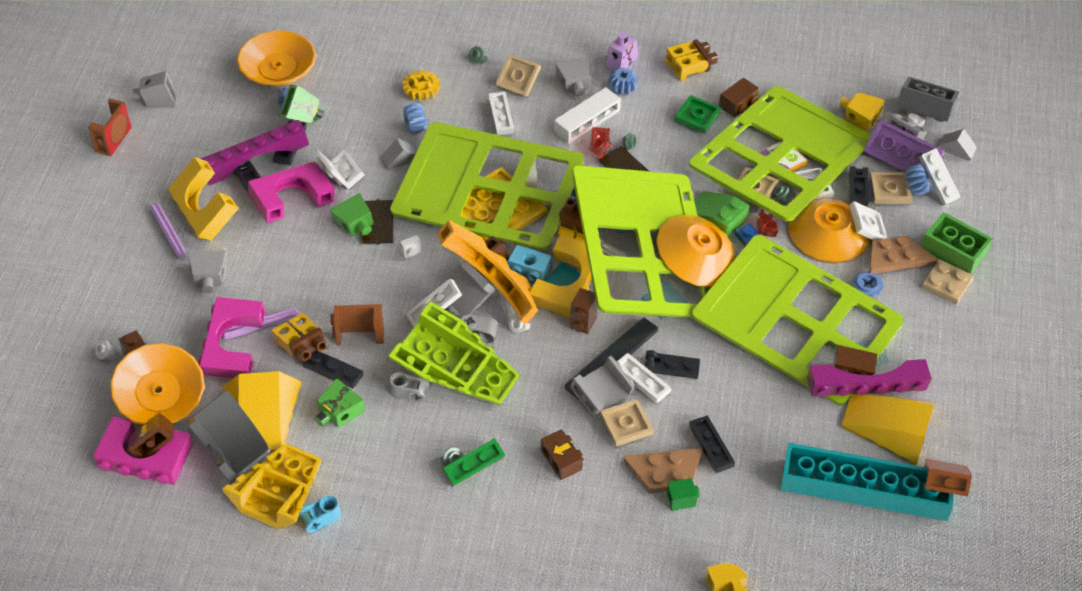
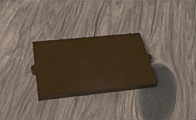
M623 146L613 151H608L606 155L599 158V162L606 168L649 171Z
M376 199L365 201L374 223L371 225L372 230L368 235L362 234V243L376 245L393 243V215L390 209L393 200Z

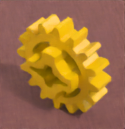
M423 69L420 72L414 70V74L408 73V77L404 76V81H402L403 93H406L407 98L412 96V100L419 98V101H422L425 98L427 101L428 97L434 98V94H438V89H440L439 77H436L435 73L430 74V70L423 72Z

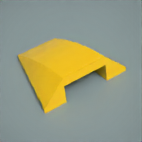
M280 371L238 374L221 387L222 392L228 391L251 419L268 444L270 452H274L284 445L289 422L293 416V408L297 402L298 391L302 385L301 381Z
M851 394L841 427L863 439L868 438L872 440L876 446L880 448L885 447L892 451L893 455L899 458L904 457L910 461V464L917 466L934 401Z
M286 443L267 456L266 461L254 465L249 473L237 477L235 483L223 487V492L242 514L276 529L295 524L321 464V458Z

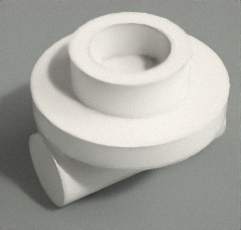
M517 314L512 315L508 322L510 330L514 333H522L528 330L531 325L528 322L526 324L521 322Z
M102 340L97 344L95 352L98 359H108L111 361L116 358L108 341Z

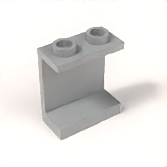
M466 260L460 264L466 271L455 281L462 296L447 307L449 309L448 312L459 319L466 314H472L496 290Z
M610 356L605 365L585 377L581 375L575 377L570 388L594 418L600 414L601 410L608 409L630 396L635 385L632 378L627 376L622 370L620 363Z

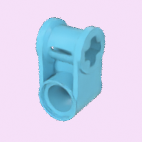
M330 495L303 506L299 513V517L306 524L305 529L310 533L337 521L341 516L338 500Z

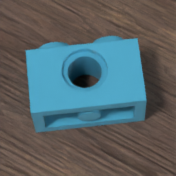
M516 245L508 260V266L512 271L533 282H536L537 279L544 281L552 268V256Z

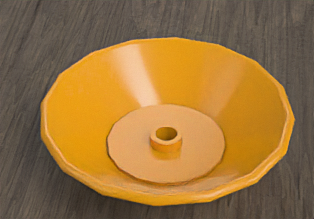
M274 30L260 33L249 39L240 48L237 63L240 72L249 80L261 85L278 86L292 83L305 76L314 66L316 53L313 44L304 36L292 31Z
M828 198L813 200L788 224V233L793 244L805 255L818 261L839 263L853 260L863 254L872 242V239L857 233L849 203L841 200Z
M679 215L669 218L659 229L656 240L657 247L666 267L681 280L695 286L712 287L736 259L734 246L726 233L713 222L699 216Z
M164 343L144 345L129 352L116 365L110 381L111 398L120 414L139 425H143L159 412L173 424L187 418L199 405L205 388L203 371L196 359L182 348ZM157 389L162 390L160 393L155 392Z

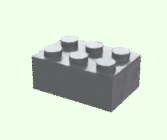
M908 77L902 86L897 107L904 111L917 112L918 115L923 117H933L939 122H948L954 110L959 91Z

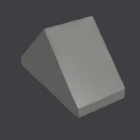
M964 129L944 134L937 145L938 148L943 149L945 152L968 161L971 160L977 149Z
M397 138L382 154L381 158L386 168L390 170L412 163L417 149L415 145Z

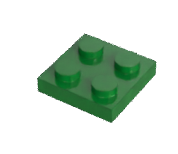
M690 95L675 114L674 121L705 134L721 113V107Z

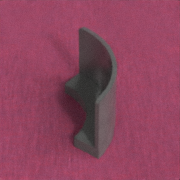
M228 391L222 392L188 420L189 427L205 447L211 446L212 457L218 468L231 483L271 451L259 430Z

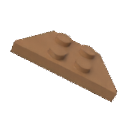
M908 236L873 240L871 244L869 273L875 274L936 265L938 259Z
M695 448L624 456V463L633 469L634 475L643 482L644 487L649 493L667 491L668 482L688 478L693 480L702 457L703 449Z

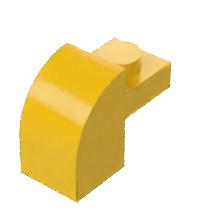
M729 563L707 567L705 578L710 591H747V575L740 567Z

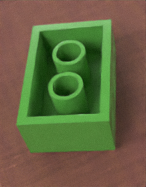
M943 212L925 233L921 247L938 259L972 274L989 253L993 238Z

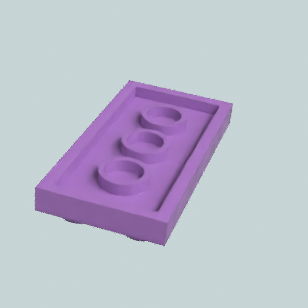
M881 119L864 149L865 153L904 172L906 168L912 165H922L919 156L937 149L942 158L945 151Z

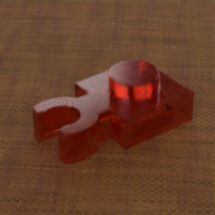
M761 209L758 214V233L764 236L776 237L778 233L777 220L772 219L773 214H765L764 209Z

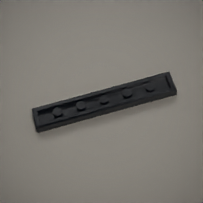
M643 317L565 384V390L580 400L570 388L575 377L578 375L585 377L605 365L610 356L618 361L627 353L632 355L658 332V327Z

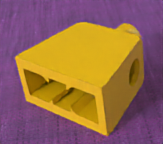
M859 92L856 93L852 100L842 97L839 106L846 109L845 119L868 132L882 113L885 100Z

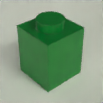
M692 478L667 483L666 494L672 511L696 506L700 493L698 486H694Z

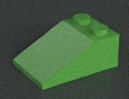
M703 191L694 199L697 215L713 222L726 233L728 238L748 219L750 205L735 196Z

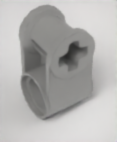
M466 314L461 318L473 333H477L481 337L480 340L483 343L490 344L494 342L498 329V322L495 319Z
M401 372L391 375L390 393L393 397L418 403L424 401L425 389L429 386L428 380Z

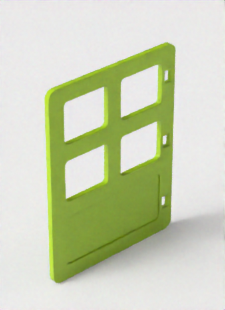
M774 86L690 159L689 166L691 169L784 221H792L864 152L872 134L781 86ZM767 98L771 100L769 103L765 101ZM738 124H739L740 126H742L740 129H737V128H735V127H736ZM748 126H753L782 141V143L768 156H764L734 139ZM726 149L756 167L742 180H736L709 165L708 162L721 150ZM796 149L827 166V168L813 181H809L779 163ZM707 151L711 153L708 157L704 155ZM767 174H772L802 192L787 206H783L752 188Z
M433 122L429 125L390 207L391 213L397 217L443 227L450 220L479 236L488 238L494 236L501 241L546 250L551 246L559 226V212L571 196L574 188L572 171L575 166H583L584 156L579 152ZM491 148L522 154L511 181L506 182L479 175ZM537 158L568 164L557 192L525 186ZM474 188L505 195L493 223L461 217L471 191ZM519 199L551 205L540 234L507 227ZM412 211L420 212L421 215L417 216L411 213ZM466 223L475 225V228L465 227ZM520 236L529 237L530 240L526 241L519 238Z
M575 166L572 176L597 308L603 313L693 318L692 312L697 304L671 303L664 300L659 274H675L666 267L662 259L655 257L650 231L659 232L660 227L669 218L679 215L698 216L689 178L683 174ZM683 194H687L688 200H684ZM598 228L634 230L637 235L641 258L604 255L601 249ZM606 270L643 273L650 301L611 298ZM699 286L701 299L706 295L705 290H710L712 287Z
M755 235L692 312V317L695 321L808 388L806 376L809 370L807 367L824 344L830 343L836 348L838 345L877 353L878 359L904 322L903 316L762 235ZM772 248H774V249H776L777 251L781 252V254L778 255V254L774 253L773 251H771ZM822 277H825L826 279L832 281V283L829 284L823 281ZM810 280L815 281L841 297L821 322L791 305ZM853 306H858L885 322L883 328L867 348L862 347L836 331ZM875 306L884 312L881 314L872 308ZM781 317L787 318L812 333L810 339L792 360L762 343V340ZM851 394L845 396L830 395L825 398L837 405H843L850 398Z

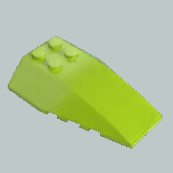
M431 301L422 311L418 323L403 343L399 342L388 356L389 359L422 379L499 406L521 376L503 358H499L490 346L487 347L480 340L481 337L477 333H473L463 320Z

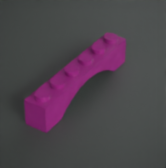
M298 119L203 157L201 159L207 161L215 172L207 183L210 186L225 180L239 165L255 156L273 151L294 152L309 146V141Z
M926 359L906 360L898 368L878 375L848 373L830 364L810 365L806 376L811 397L845 396L847 394L864 395L866 393L882 394L885 392L901 393L904 391L919 392L927 390L932 379Z

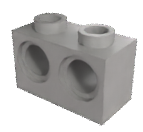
M890 114L887 123L922 140L928 132L900 114Z

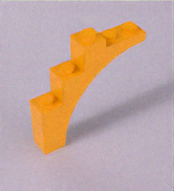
M448 220L437 233L441 244L479 270L506 298L519 320L526 324L538 311L530 294L532 288L528 279L512 271L504 257L487 248L482 237Z

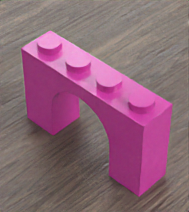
M316 161L248 181V195L267 223L284 218V204L277 195L283 189L298 188L304 190L310 195L317 207L334 202L335 189Z
M225 297L216 298V302L212 304L211 308L212 319L207 324L208 335L203 340V355L198 360L203 375L234 378L238 374L252 373L254 361L250 353L224 350L219 346V342L223 333L235 326L262 328L266 313L263 301Z
M113 416L93 455L97 468L103 471H115L122 475L137 476L143 480L151 479L161 484L169 483L175 485L193 445L190 433L174 430L173 439L156 454L148 458H134L126 453L129 435L135 431L133 422Z

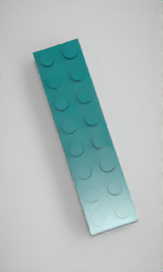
M788 443L780 487L781 491L948 521L954 494L925 489L928 473L926 467Z

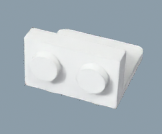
M319 150L315 152L318 155L317 161L323 167L325 166L327 174L331 178L334 177L340 186L344 185L349 189L365 175L345 150L332 161L327 159Z

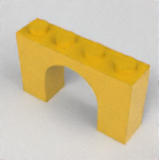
M194 157L168 190L172 195V199L177 202L179 210L187 218V223L194 229V234L200 239L204 238L212 241L238 210V207L230 196L217 192L202 210H199L198 199L200 192L215 172L207 161Z
M560 234L553 248L554 259L575 266L581 275L576 282L568 286H556L537 279L530 294L536 306L570 318L571 303L579 288L589 290L592 277L585 242Z

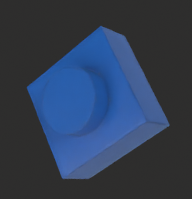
M749 223L736 229L734 235L746 246L755 235L761 234Z

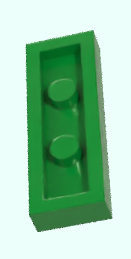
M494 438L447 465L442 471L451 486L454 487L504 458L506 455Z

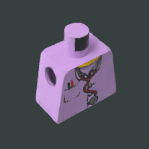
M620 32L618 38L609 45L605 68L611 71L616 70L617 67L622 69L624 66L626 69L638 58L636 39L628 36L627 32Z

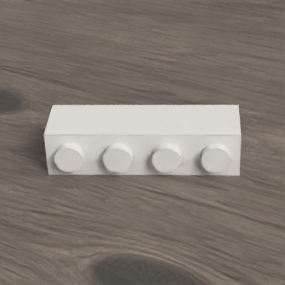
M608 88L598 91L592 97L571 108L562 116L557 117L554 120V133L566 143H571L619 112L620 98Z

